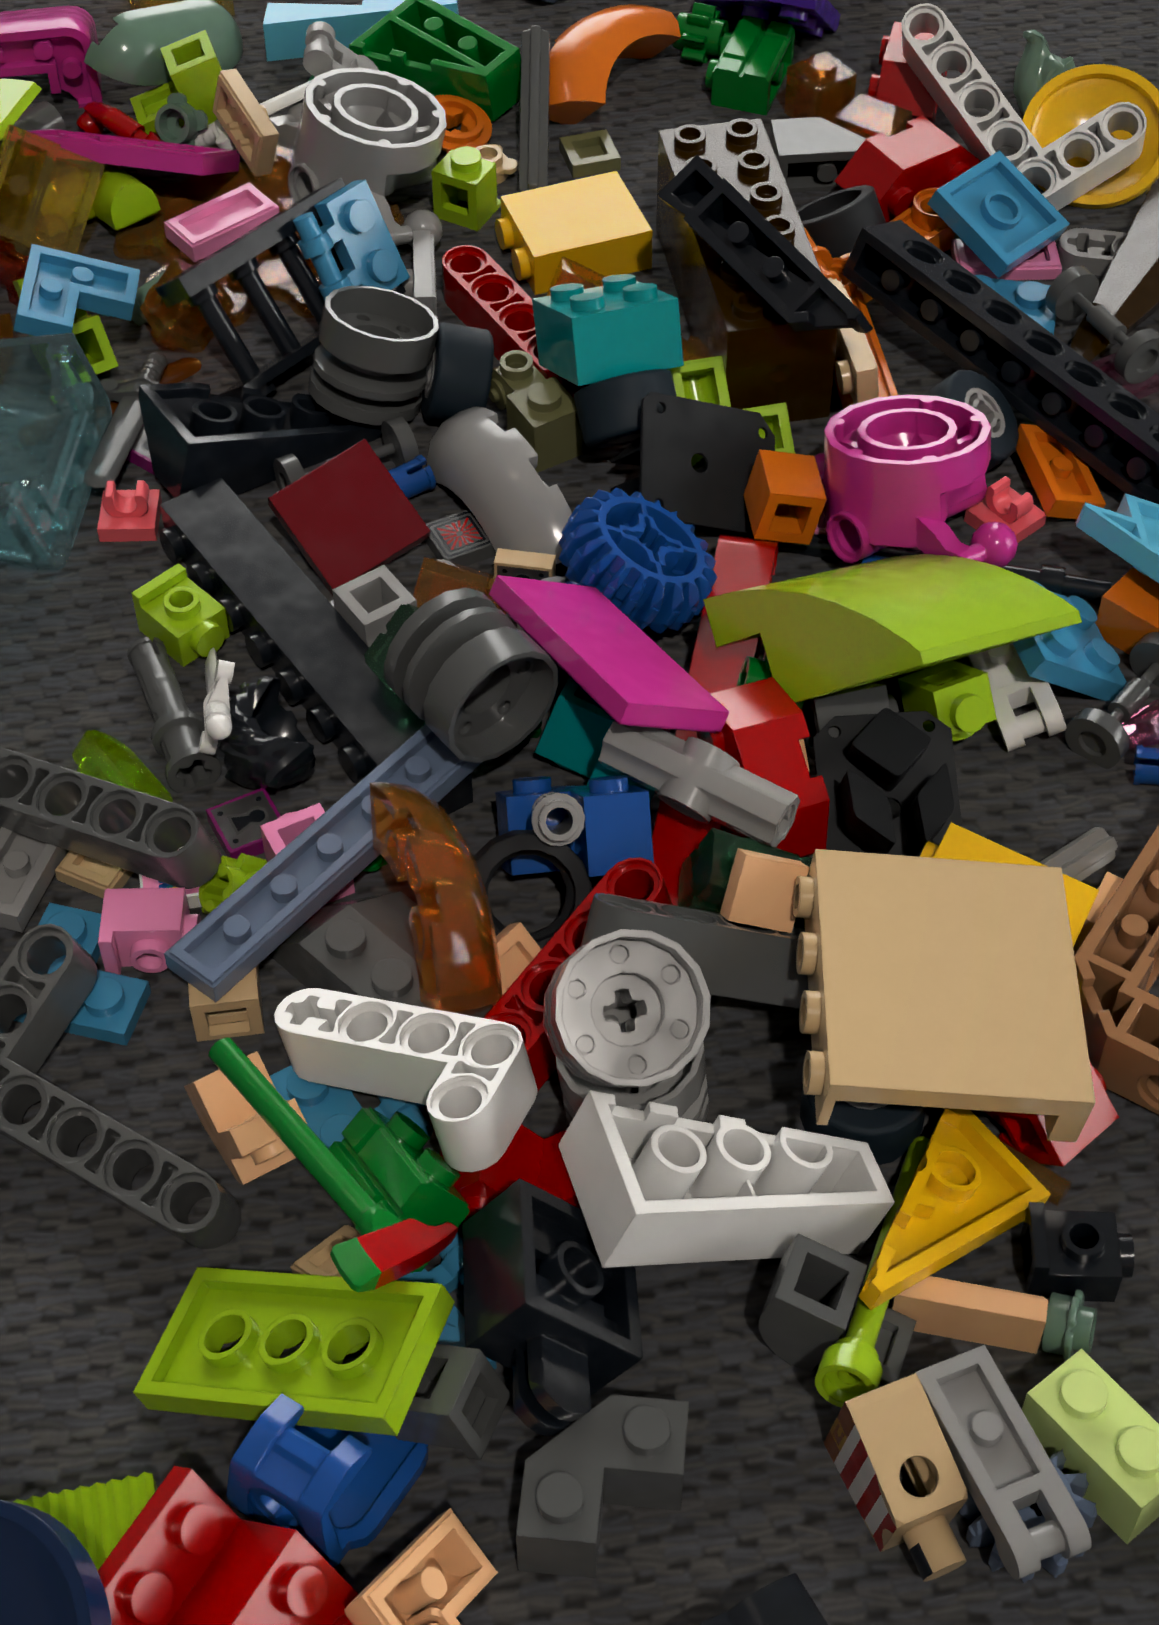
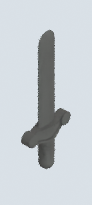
M151 352L146 357L137 377L120 381L103 379L99 382L100 398L104 401L115 400L119 404L84 474V482L87 486L104 488L107 481L116 480L144 424L138 398L139 386L160 384L159 381L167 366L166 356L162 352Z

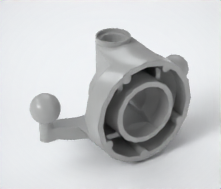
M361 67L333 69L315 76L305 88L304 99L290 106L287 114L269 118L279 132L277 144L292 150V167L288 174V188L294 203L340 177L345 185L356 180L366 179L396 246L408 244L413 248V230H431V234L434 233V247L438 245L443 236L442 223L436 214L429 210H415L407 215L403 225L400 226L394 220L390 206L385 199V196L392 194L394 190L432 181L431 170L437 165L436 159L441 153L447 127L445 110L434 95L415 82L386 71Z

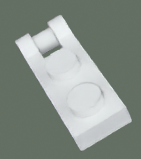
M1013 643L968 656L973 668L988 673L997 718L995 722L1008 752L1026 746L1025 739L1043 732H1047L1050 737L1066 730L1064 717L1049 683L1028 675ZM1035 702L1037 709L1015 716L1013 709Z

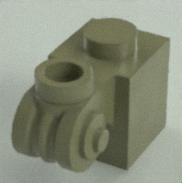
M512 350L503 354L500 358V366L493 368L489 398L500 410L507 409V430L516 428L538 454L536 472H541L583 455V435L574 397L555 376L545 379L533 365V358L529 353L521 350Z

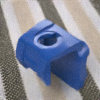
M281 1393L261 1414L231 1459L226 1494L227 1502L250 1519L256 1518L264 1524L296 1529L335 1569L349 1550L367 1546L380 1533L422 1474L428 1461V1444L402 1441L392 1435L298 1426L296 1424L304 1412L303 1406Z

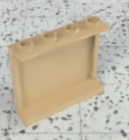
M815 849L808 875L797 876L793 894V913L795 918H804L805 932H800L797 943L796 969L799 975H808L809 990H804L802 993L799 1025L802 1034H811L812 1051L808 1050L806 1052L803 1065V1091L805 1095H815L816 1125H828L835 1102L848 1101L1044 1115L1047 1140L1076 1142L1095 1105V1096L1062 868Z

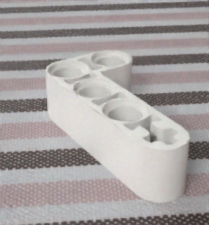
M307 988L292 993L277 1006L274 1013L277 1029L292 1068L299 1078L323 1085L427 1105L444 1160L451 1168L460 1172H476L487 1169L497 1163L510 1145L535 1102L538 1093L522 1034L514 1025L506 1022L321 988Z

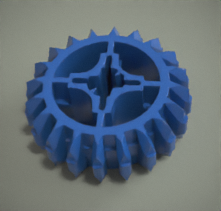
M615 488L611 493L598 489L593 497H586L581 505L575 507L562 530L563 535L558 542L562 548L558 559L563 565L568 567L566 577L580 585L596 587L641 630L649 626L654 632L659 634L667 628L678 631L684 623H689L695 615L698 616L705 606L703 599L709 596L712 586L718 578L713 570L716 560L706 552L709 544L694 535L695 526L684 524L677 517L678 511L669 512L661 507L658 499L654 502L647 501L638 491L629 496L619 488Z

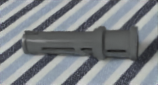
M149 637L136 640L129 647L127 657L138 678L148 709L155 722L151 732V740L156 752L166 759L165 777L170 788L178 793L215 783L221 775V763L216 753L215 755L198 752L201 733L205 731L204 722L199 715L188 708L176 674L168 659L163 641L154 637L152 643L156 651L155 654Z

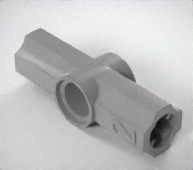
M613 721L602 741V750L598 761L603 767L621 776H628V779L656 792L657 797L665 804L696 821L709 824L710 820H713L737 834H742L761 846H766L772 850H775L777 845L786 838L795 821L797 808L800 804L797 794L741 768L740 763L731 755L706 741L695 737H688L687 741L661 728L619 725L616 721Z

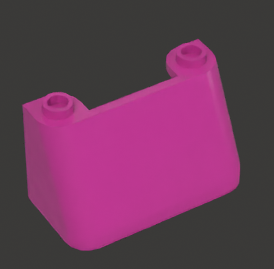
M57 6L0 12V78L47 73L51 94L61 93V89L69 92L76 98L79 108H83L87 103L93 101L103 103L101 73L84 62L91 42L93 41L98 45L96 26L92 16L78 6Z

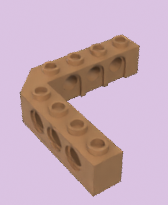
M1158 825L1074 957L1088 1054L1092 1066L1102 1075L1106 1083V1089L1159 1115V997L1149 993L1159 976Z

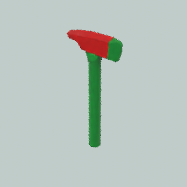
M223 1038L211 1047L208 1056L356 1225L355 1228L360 1236L334 1245L330 1253L338 1272L352 1290L356 1292L370 1291L393 1282L429 1262L454 1240L459 1227L451 1222L438 1226H429L411 1218L401 1221L382 1205L377 1204L231 1038Z

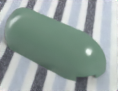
M185 0L130 10L115 16L112 20L116 26L105 36L100 45L93 41L91 42L84 62L97 72L114 80L133 85L153 86L172 81L160 48L206 30L222 70H229L235 67L242 57L243 41L235 19L222 5L214 0Z

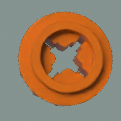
M455 95L434 96L445 110L446 128L451 129L462 124L460 130L454 129L451 132L446 130L442 150L446 154L451 149L455 150L463 146L476 148L488 143L492 135V123L487 113L480 106L466 98Z

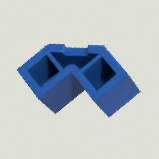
M549 776L524 777L512 780L513 790L495 792L499 836L512 830H533L531 823L532 806L535 800L542 794L559 792L566 793L575 798L583 808L585 815L584 828L580 836L567 845L583 861L588 877L604 876L615 864L628 858L641 857L654 863L649 791L635 785H629L628 776L588 779L589 786H552L551 777ZM564 808L551 810L547 815L546 824L550 826L558 825L563 821L565 815H568L567 811ZM519 855L506 860L501 865V868L512 876L559 871L549 860L537 855Z

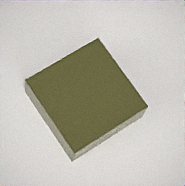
M607 129L559 137V150L573 178L621 170V157Z

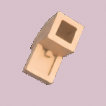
M258 1051L247 1055L250 1061L275 1088ZM219 1069L184 1086L202 1125L233 1176L241 1185L296 1158ZM295 1098L286 1100L307 1124Z

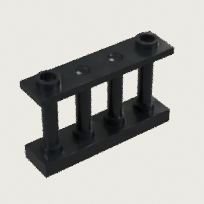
M341 177L313 191L156 288L167 308L184 300H187L191 308L197 306L241 381L219 395L241 397L242 388L261 389L262 396H266L277 388L273 382L274 378L314 353L315 349L321 344L319 341V330L301 342L297 340L256 270L260 267L256 256L267 249L272 257L278 255L320 327L325 301L318 288L320 284L296 245L300 239L296 234L297 229L293 220L302 214L313 212L319 227L323 226L314 205L346 186ZM332 247L330 251L338 268L342 271L344 268L334 247ZM227 274L232 282L236 280L239 282L281 355L261 368L257 366L215 295L219 290L214 282ZM402 283L392 289L401 294L406 292Z

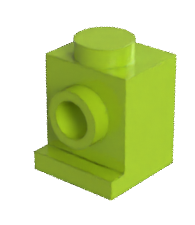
M469 146L459 147L455 150L451 149L431 170L434 214L439 219L479 231L501 206V199L497 198L496 163L482 159L478 149ZM460 200L467 202L468 209L457 204Z
M179 563L132 592L139 630L152 641L154 637L162 640L167 654L183 667L200 656L207 657L213 647L217 652L224 640L230 637L225 607L187 577L186 568Z
M951 660L898 678L904 712L927 711L951 728L953 741L966 739L980 730L986 723L997 720L987 672ZM925 721L923 729L928 732L933 731L934 724L930 721Z

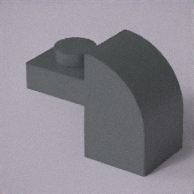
M798 1233L782 1256L759 1319V1331L768 1347L789 1365L811 1372L817 1364H820L824 1351L846 1336L867 1265ZM888 1307L874 1347L883 1368L878 1388L898 1380L916 1324V1320Z

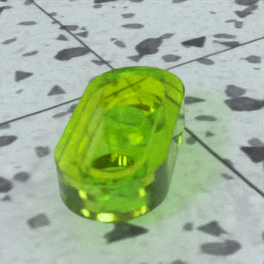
M87 730L73 750L72 757L78 765L77 772L173 802V798L168 790L136 754L116 738L97 730Z

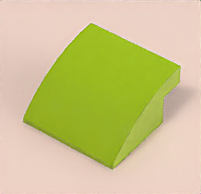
M935 554L895 556L703 599L716 647L761 637L772 677L795 703L925 669L1082 623L1078 609L1028 578L993 564L964 557Z

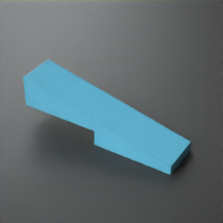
M363 0L362 5L267 3L263 21L267 61L303 58L304 49L306 48V30L309 25L317 21L330 24L335 30V39L349 48L350 43L405 0ZM433 0L459 15L458 0Z

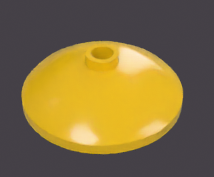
M1108 64L1076 67L1051 79L1030 101L1022 121L1042 148L1118 102H1130L1137 105L1143 110L1147 118L1144 145L1140 157L1133 164L1068 205L1084 209L1115 207L1140 196L1159 178V90L1138 73ZM1116 130L1111 133L1114 138L1119 140L1133 137L1130 132L1125 130ZM1074 157L1067 161L1073 167H1084L1090 163L1081 157ZM1038 185L1041 190L1046 191L1043 186Z

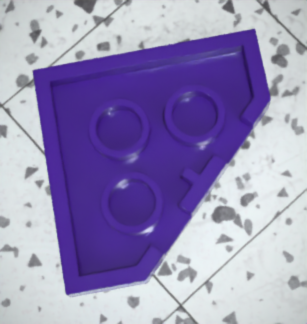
M694 0L698 3L716 6V10L720 11L719 19L732 21L735 13L740 14L742 17L750 16L765 19L766 24H770L771 21L792 24L796 34L822 38L823 31L836 33L841 16L828 0Z

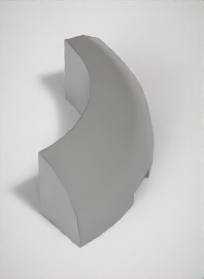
M484 407L468 408L444 421L430 441L427 457V466L430 465L436 483L449 488L466 504L483 528L495 552H497V548L553 554L556 555V564L561 563L558 558L562 548L558 542L563 535L562 530L568 522L572 511L558 485L554 484L548 487L541 480L535 470L538 465V454L516 428L507 431L502 430L496 424L499 422L497 413Z

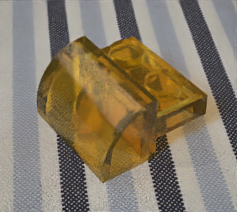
M11 124L7 125L0 147V240L29 250L31 244H36L77 254L105 165L60 147V144Z

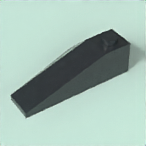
M184 382L139 386L138 398L153 473L173 498L220 477L236 495L275 481L273 462L276 458L292 453L297 457L302 468L305 469L339 455L363 439H366L369 443L382 437L381 426L361 424L332 414L317 404L309 394L297 393L292 397V402H282L262 396L261 389L242 388L241 397L210 394V384Z

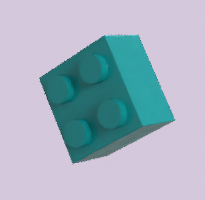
M617 274L604 277L602 279L603 286L584 289V286L578 283L561 284L551 287L549 296L532 299L539 365L577 386L592 384L638 371L684 366L678 298L658 290L657 284L641 283L632 274Z

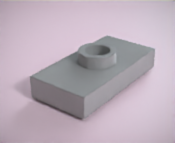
M413 230V269H406L410 278L404 281V288L406 290L404 295L424 304L437 317L434 233L431 234V230Z

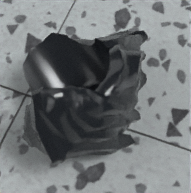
M262 676L256 682L248 684L244 682L239 685L241 693L236 694L229 701L232 731L227 738L221 740L219 746L220 750L225 754L224 764L230 768L225 778L249 789H264L268 787L279 789L283 786L294 785L297 781H304L310 776L312 769L315 767L314 745L309 743L301 731L295 727L298 720L294 713L286 711L283 706L279 705L278 696L281 689V679L274 676Z

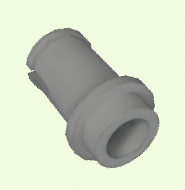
M548 792L539 796L532 806V827L541 841L552 846H564L572 843L580 836L584 828L585 815L582 806L572 796L566 793ZM564 808L567 811L568 815H565L563 821L558 825L550 826L546 824L547 815L551 810Z

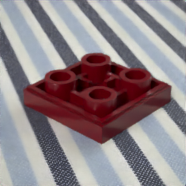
M366 439L361 440L268 497L269 507L332 596V589L390 563L428 539L431 532Z

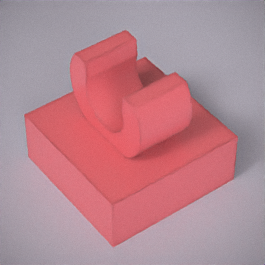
M1004 476L987 488L982 502L966 509L964 521L975 530L987 522L1004 523L1015 532L1017 543L1043 527L1047 516L1044 511L1033 504V496L1030 493L1019 494L1010 487V479Z
M137 480L136 490H116L115 482L107 481L102 494L97 526L99 541H157L161 514L160 504H162L160 489H149L148 484L144 480Z

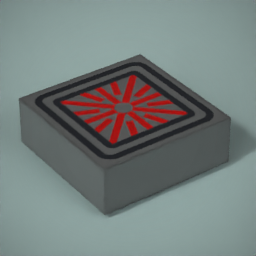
M470 509L426 523L431 532L425 542L446 573L496 555L492 543Z

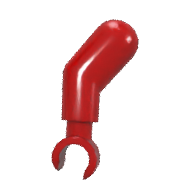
M98 101L87 103L83 107L84 113L79 116L76 122L87 133L102 134L104 127H106L116 136L164 142L153 131L147 134L143 125L123 111Z

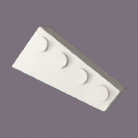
M589 1090L558 1144L602 1268L782 1258L784 1252L798 1233L842 1254H857L895 1203L874 1155L866 1142L781 1127L777 1135L765 1134L747 1126L745 1119L718 1115L713 1124L678 1117L676 1106L650 1101L644 1111L616 1106L615 1095Z

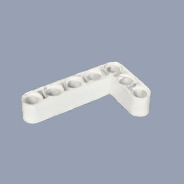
M929 3L918 4L911 7L905 13L902 19V51L904 58L972 154L983 161L996 153V150L1002 146L1016 148L1018 150L1016 154L1006 157L1032 184L1041 185L1046 189L1042 195L1057 211L1130 166L1140 157L1144 145L1147 118L1141 108L1130 102H1118L1107 107L1042 148L940 8ZM920 33H931L934 35L929 40L914 38ZM948 70H956L962 73L959 77L949 79L941 74ZM975 108H984L990 111L988 115L983 117H975L968 112ZM1116 130H1125L1130 132L1133 137L1119 140L1114 138L1111 133ZM1074 157H1081L1090 163L1084 167H1073L1067 161Z

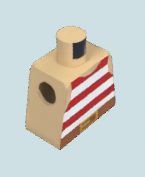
M914 1373L845 1401L824 1441V1445L879 1551H885L905 1542L924 1582L939 1578L965 1564L967 1560L949 1523L968 1500L967 1489L917 1374ZM901 1466L904 1468L919 1497L912 1496L903 1488L899 1476Z

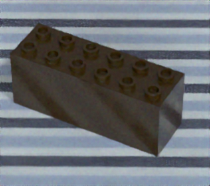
M739 118L730 122L699 126L686 124L678 128L659 130L657 194L698 155L722 179L725 178L821 272L761 118L751 120ZM657 195L656 230L698 358L722 355L731 407L746 409L786 402L789 422L829 417L838 329L795 332L690 228L683 219L684 216L665 204Z

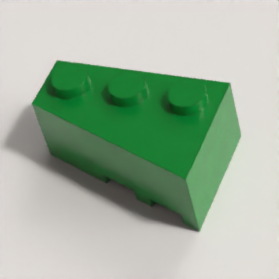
M405 0L349 44L351 51L357 55L368 57L380 71H386L413 81L434 96L455 95L466 98L480 106L487 113L491 121L498 119L520 100L521 55L519 48L433 0Z

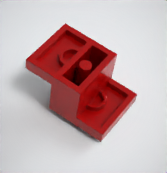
M179 1466L172 1468L98 1570L108 1600L112 1625H352L346 1617L344 1609L358 1595L352 1586L296 1529L241 1519L193 1469Z

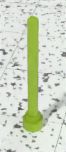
M916 1137L908 1147L892 1195L895 1203L885 1216L864 1282L930 1140L928 1137ZM858 1297L846 1336L824 1351L815 1376V1386L819 1394L829 1403L842 1408L845 1401L879 1387L883 1368L874 1347L890 1299L870 1310Z

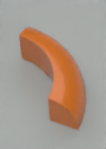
M618 5L581 18L567 28L555 40L556 43L550 51L549 120L560 124H577L605 105L607 82L616 59L653 58L681 38L679 23L673 13L646 5Z

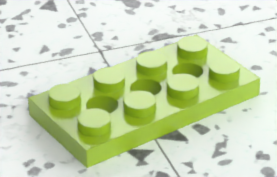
M197 1267L133 1393L149 1410L257 1421L261 1414L282 1393L304 1408V1412L296 1424L298 1426L398 1436L455 1301L443 1284L393 1281L375 1290L356 1292L350 1288L343 1277ZM242 1337L231 1349L220 1353L224 1344L232 1343ZM304 1340L297 1351L287 1357L280 1358L284 1349L292 1348ZM369 1342L366 1350L360 1357L350 1363L342 1364L346 1355L357 1352Z

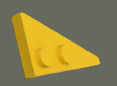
M945 1108L858 1297L870 1310L876 1308L1023 1222L1029 1202H1043L1045 1204L1051 1193L971 1110Z

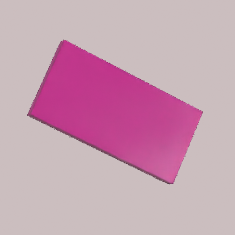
M62 129L14 131V134H10L11 153L200 176L239 171L240 153H237V150Z
M496 575L489 593L492 599L619 725L721 732L729 711L596 587Z

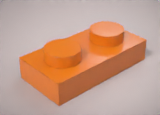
M1031 424L1019 425L1016 451L1047 517L1077 519L1085 502L1101 508L1105 507L1106 502L1087 463L1039 426Z

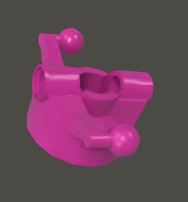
M906 394L878 397L846 407L830 418L824 429V453L815 455V460L827 498L823 508V513L827 520V539L837 557L844 562L854 563L888 546L918 547L924 554L964 557L999 567L1006 566L1015 557L1018 547L1016 535L1004 523L987 522L982 524L972 534L970 545H966L959 541L952 529L944 522L947 518L982 502L986 495L985 473L991 460V425L984 413L964 402L939 396Z

